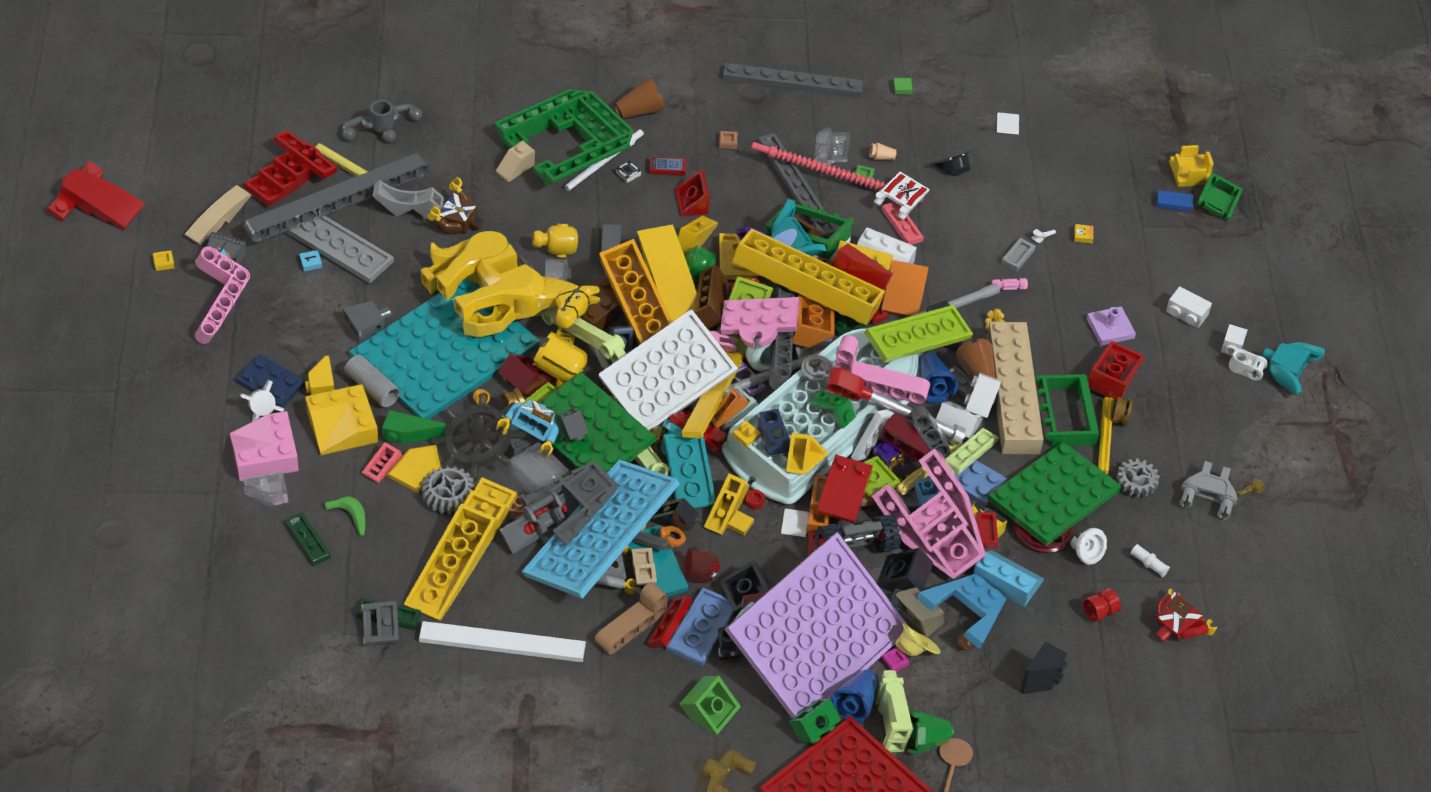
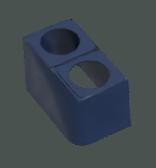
M779 409L759 412L757 429L761 432L760 437L766 453L777 455L789 452L790 438ZM773 428H781L784 436L780 439H775L770 435V431Z

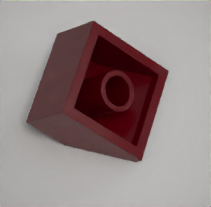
M512 353L508 355L498 371L503 376L502 379L506 383L518 388L523 396L532 395L547 382L551 384L555 380L554 377L532 365L535 361L531 357Z

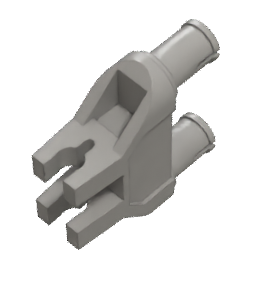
M1205 461L1202 472L1189 477L1183 482L1181 486L1183 494L1180 505L1184 507L1185 501H1187L1186 508H1190L1194 496L1221 504L1217 513L1218 517L1222 519L1223 513H1225L1223 520H1227L1230 518L1232 507L1237 504L1236 492L1228 480L1231 468L1223 466L1222 473L1218 477L1210 474L1212 463Z

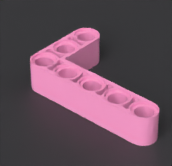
M204 247L196 258V265L199 269L225 285L195 332V338L201 344H207L212 340L250 278V273L246 268L212 247Z
M850 335L842 337L836 355L835 367L845 369L862 377L865 380V387L882 395L917 404H922L926 401L930 388L929 381L924 378L856 361L858 340Z

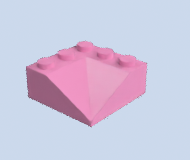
M287 411L267 414L230 433L239 481L299 471L298 457Z

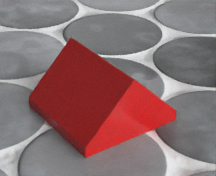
M700 169L675 188L682 216L706 215L709 213L710 195L704 170Z

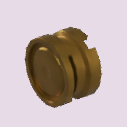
M515 388L513 392L506 391L501 394L506 414L513 404L525 403L522 393L518 388Z
M1118 397L1112 419L1113 423L1121 422L1122 425L1127 426L1133 400H1123L1122 397Z

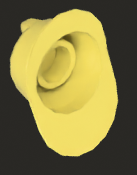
M902 624L904 630L899 635L895 644L903 653L909 656H917L926 650L935 654L941 653L938 646L929 638L916 632L907 624Z

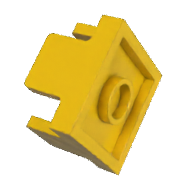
M1198 145L1182 146L1179 154L1170 157L1169 163L1178 187L1205 185L1214 164L1210 152H1205V155H1197L1199 151Z

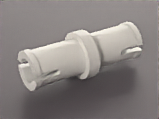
M1138 544L1130 553L1143 562L1146 568H1151L1161 577H1164L1170 569L1169 566L1157 559L1154 553L1150 554Z

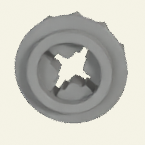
M821 355L807 357L801 366L804 377H808L810 381L817 380L818 383L821 380L826 381L832 369L831 362ZM820 365V370L814 372V369Z

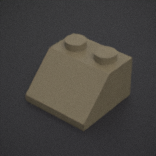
M917 588L895 594L900 611L925 637H929L945 623L943 618L944 612L939 606L931 611L917 599L920 592Z

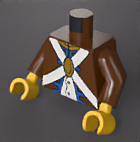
M458 177L449 183V189L457 191V193L451 195L441 210L436 206L432 207L428 214V219L431 221L436 220L437 228L443 229L446 233L466 234L471 226L481 229L484 219L477 217V206L466 191L460 188L462 181Z

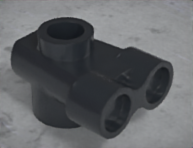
M720 627L718 629V660L742 657V652L725 631L726 627Z

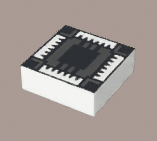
M628 161L617 167L615 173L628 183L640 176L641 170L631 161Z

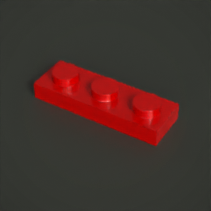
M688 596L673 598L647 642L651 648L665 647L669 644L671 636L679 627L681 619L688 612V607L692 602Z

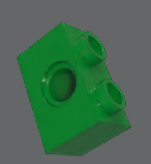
M829 698L816 700L789 722L800 743L809 742L813 744L821 739L820 736L822 734L832 731L836 727L835 724L841 721Z

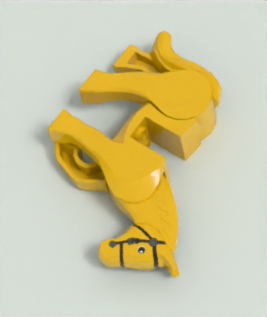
M494 231L477 233L470 239L444 249L439 248L432 242L430 244V254L433 265L430 268L421 269L422 284L429 293L432 294L438 289L447 301L455 294L462 280H469L479 285L480 289L472 293L454 297V308L463 320L464 335L484 337L501 333L514 320L535 316L543 309L554 306L557 309V325L564 329L570 328L586 312L589 305L600 302V297L591 296L600 292L598 286H577L564 280L541 276L526 264L518 267L515 250L511 244H508L504 235ZM494 306L493 313L489 316H482L479 312L473 314L479 309Z

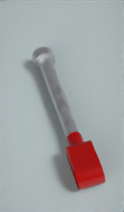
M834 367L830 370L826 386L830 392L849 398L851 401H858L863 398L913 421L911 416L913 408L865 387V380L856 374L839 367ZM934 418L944 435L947 436L948 442L959 445L962 442L966 433L964 427L958 424L950 426Z

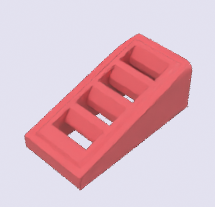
M384 442L362 471V474L379 483L402 457L401 451ZM388 454L392 457L389 459L385 455ZM383 459V460H385L387 463L384 464V463L381 462L380 460ZM378 464L379 466L383 467V469L380 470L375 466ZM373 469L379 474L376 476L372 474L370 471Z

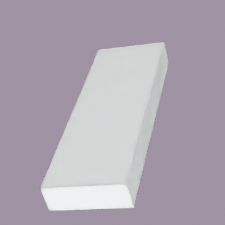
M888 409L876 411L851 456L853 460L859 461L868 458L879 439L882 427L892 416Z

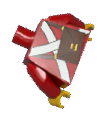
M1169 589L1168 594L1158 601L1156 615L1161 628L1155 635L1162 642H1165L1171 635L1178 641H1181L1182 639H1190L1204 634L1213 635L1217 626H1210L1212 620L1209 619L1206 624H1203L1205 622L1204 615L1183 599L1179 593L1177 594L1174 591L1172 594V589Z

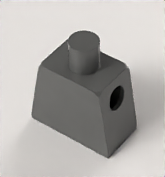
M372 301L343 308L344 322L359 344L385 328L384 320L391 317L388 307L378 310Z

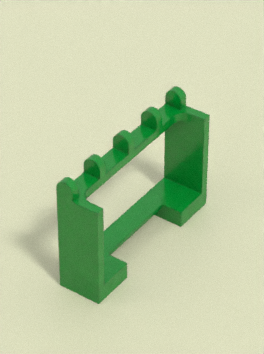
M806 203L803 206L795 204V212L841 226L829 239L807 233L814 244H823L826 247L827 251L816 254L817 256L829 259L837 251L840 240L846 242L851 237V226L854 224V218L850 217L847 220L840 218L839 213L831 215L825 213V209L822 208L819 210L811 209L809 204ZM783 207L765 224L766 233H769L770 236L772 235V225Z
M1086 374L1035 376V383H1040L1037 396H1044L1045 404H1040L1039 409L1040 411H1047L1048 418L1043 419L1042 423L1043 426H1050L1051 432L1045 433V438L1051 440L1050 446L1056 447L1062 442L1069 446H1095L1099 431ZM1048 390H1077L1078 399L1082 401L1087 424L1085 431L1057 432Z

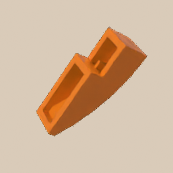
M814 476L806 534L816 532L819 526L828 525L829 516L817 513L827 476Z

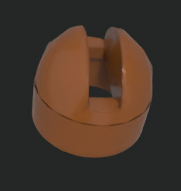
M963 631L959 635L957 643L961 649L965 650L972 647L973 643L964 637L966 632Z

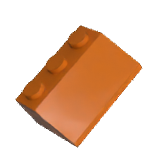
M798 294L800 305L797 331L793 332V344L810 348L833 338L834 310L824 307L821 303L807 299L804 295Z

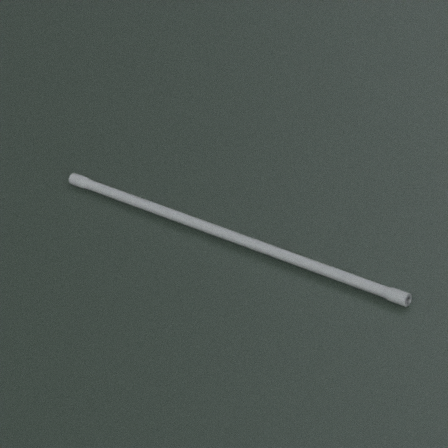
M994 283L948 303L950 306L954 305L957 309L980 299L999 294L1000 288L997 283ZM926 310L923 311V312L917 313V314H915V315L925 313ZM823 350L792 361L791 371L801 368L804 359L811 355H818ZM770 370L730 384L726 393L736 384L744 390L768 381L770 379ZM700 398L688 405V408L694 410Z

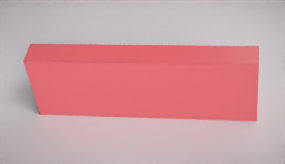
M896 202L882 205V212L905 243L914 245L923 242L924 237L908 215L904 220L898 217L901 205Z

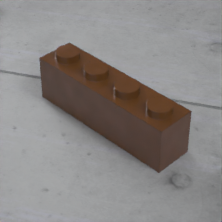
M716 264L700 271L695 314L707 329L713 326L716 327L722 322L728 279Z

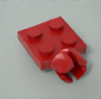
M686 410L673 413L669 421L683 429L693 411ZM710 422L703 434L705 447L717 453L722 450V441L727 440L728 434L718 427H713L714 424Z

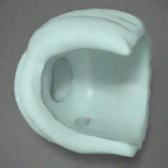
M756 337L753 339L754 348L747 347L746 358L753 369L765 372L770 370L772 343L761 347L759 340L762 337Z

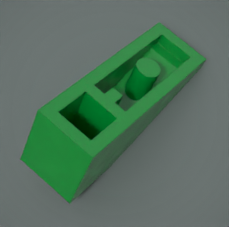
M389 410L382 427L383 440L391 443L407 444L443 439L446 436V423Z

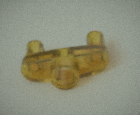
M734 749L728 751L720 761L710 757L702 773L711 778L707 792H732L722 787L731 769L737 767L752 775L757 762L742 756L740 752Z

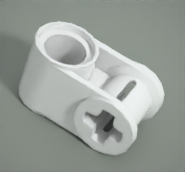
M1237 349L1233 352L1229 362V369L1234 373L1257 381L1262 379L1263 369L1267 367L1268 362L1262 356H1257L1244 349Z

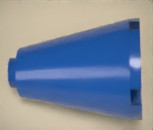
M928 353L921 358L920 378H924L930 383L926 400L937 404L947 401V398L951 395L953 397L958 390V381L953 373L936 354Z
M864 669L834 692L831 701L837 713L844 716L843 720L851 716L857 723H862L870 715L880 681L879 676L874 671Z

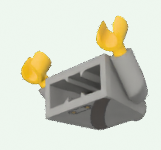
M629 546L623 550L595 584L620 589L624 587V591L627 594L632 595L635 593L636 581L634 579L624 581L626 573L622 554L628 552Z

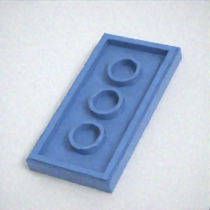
M702 587L673 634L671 641L666 646V651L703 667L719 640L718 629L726 627L735 614L729 599Z

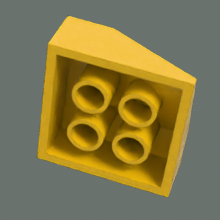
M363 384L305 397L306 411L320 455L378 443L377 425Z

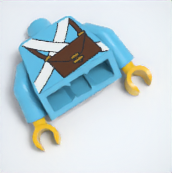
M529 400L526 403L513 404L504 416L505 419L498 421L496 430L499 427H504L502 434H506L509 422H512L513 425L546 442L540 447L538 454L540 455L542 450H546L547 458L553 451L551 444L555 442L559 426L554 419V411L534 400Z

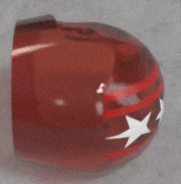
M690 547L685 560L686 576L703 583L713 580L720 570L718 557L711 551H702L698 547Z

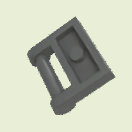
M397 601L360 605V612L363 613L364 632L362 646L370 647L377 644L400 642ZM375 611L377 613L378 636H372L371 613Z

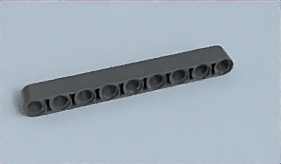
M776 284L774 298L795 297V292L780 284ZM778 332L771 345L769 384L774 390H777L784 384L791 374L793 332Z

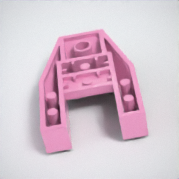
M933 449L919 460L940 490L932 499L911 513L895 489L888 484L872 495L884 515L891 514L896 518V522L899 524L898 528H900L899 534L906 545L912 549L920 548L933 561L936 567L955 579L984 558L986 553L968 494L943 455L936 449Z

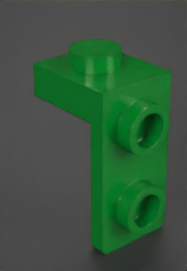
M822 390L810 400L811 405L833 411L837 425L840 428L844 429L856 418L849 398Z

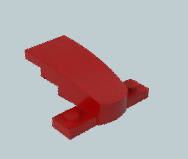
M289 130L275 135L273 142L287 153L273 158V164L259 169L258 176L245 181L243 188L269 207L300 188L315 174L325 179L337 173V166L323 157L315 146L302 141Z
M89 161L82 170H73L64 177L60 194L48 207L47 212L63 222L70 212L78 206L89 216L93 213L104 223L107 224L110 221L124 231L143 209L145 203L120 187L102 179L104 170Z

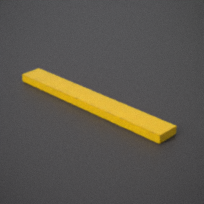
M726 351V354L739 369L745 358L744 351ZM737 371L700 397L682 430L683 438H702Z

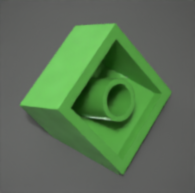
M719 675L703 676L680 703V706L690 720L714 735H718L741 707Z

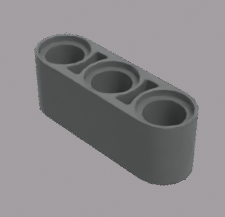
M603 224L601 252L620 245L621 224Z
M918 406L914 408L911 414L914 427L931 451L936 449L944 458H947L951 450L946 436L925 407Z

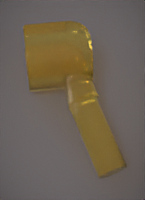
M1255 479L1250 486L1238 491L1237 494L1241 496L1252 490L1259 494L1264 490L1265 484L1261 480Z

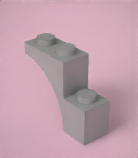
M381 180L374 184L373 197L396 217L414 209L418 214L427 219L432 207L436 206L440 210L443 208L444 197L433 187L421 191H404L393 188Z

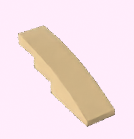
M236 185L212 204L196 220L185 235L201 246L212 232L217 233L225 222L230 223L250 198L251 194Z

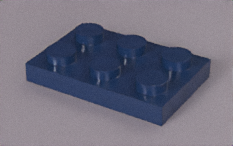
M261 354L235 378L237 384L251 392L263 389L266 382L271 380L273 383L269 392L275 398V405L282 408L305 386L304 379Z

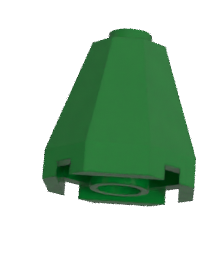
M908 709L913 727L905 747V751L908 753H923L949 742L954 735V727L950 721L916 709Z

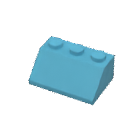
M993 550L985 552L986 556L977 562L973 574L982 577L1006 598L1025 607L1044 581V578Z

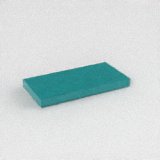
M682 432L663 435L670 476L676 478L679 482V486L674 490L675 500L685 498L694 509L713 507L716 498L704 436L702 438H683Z
M660 526L641 531L658 536ZM631 541L628 544L630 555L632 549L652 548L657 584L655 585L666 593L668 597L688 591L689 587L672 549L667 547L663 551L635 541Z

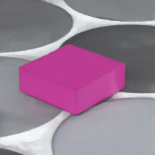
M898 647L881 656L882 662L889 670L897 672L909 666L910 661Z

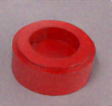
M751 490L746 494L745 504L748 508L757 510L764 506L765 495L761 491Z

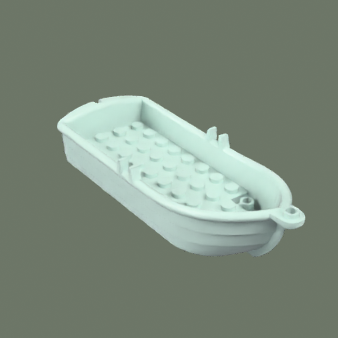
M857 329L843 334L818 354L826 357L831 362L832 368H834L841 339L845 335H850L858 340L856 361L920 377L919 356L924 352L884 363L864 334L866 329ZM820 365L814 369V372L820 370ZM800 369L731 427L727 441L722 446V452L739 478L747 482L750 480L755 481L751 485L753 490L761 491L765 497L774 501L793 504L813 487L815 475L826 476L829 473L835 454L847 458L855 450L876 411L886 409L863 398L858 401H851L856 418L844 429L840 428L837 425L833 411L811 405L810 400L820 391L830 392L826 388L828 378L826 381L821 380L819 383L817 380L810 381L808 377H804ZM887 396V397H889V398H891V399H893V400H896V401H898V402H900V403H902V404H904V405H907V404L909 403V401H905V400H901V399H897V398H894V397ZM779 409L790 441L792 432L812 435L828 452V455L807 472L806 475L786 472L789 452L777 455L767 454L761 437L746 448L733 437V431L745 421H748L757 429L759 412ZM773 428L770 431V435L775 439H780L784 436L781 428Z

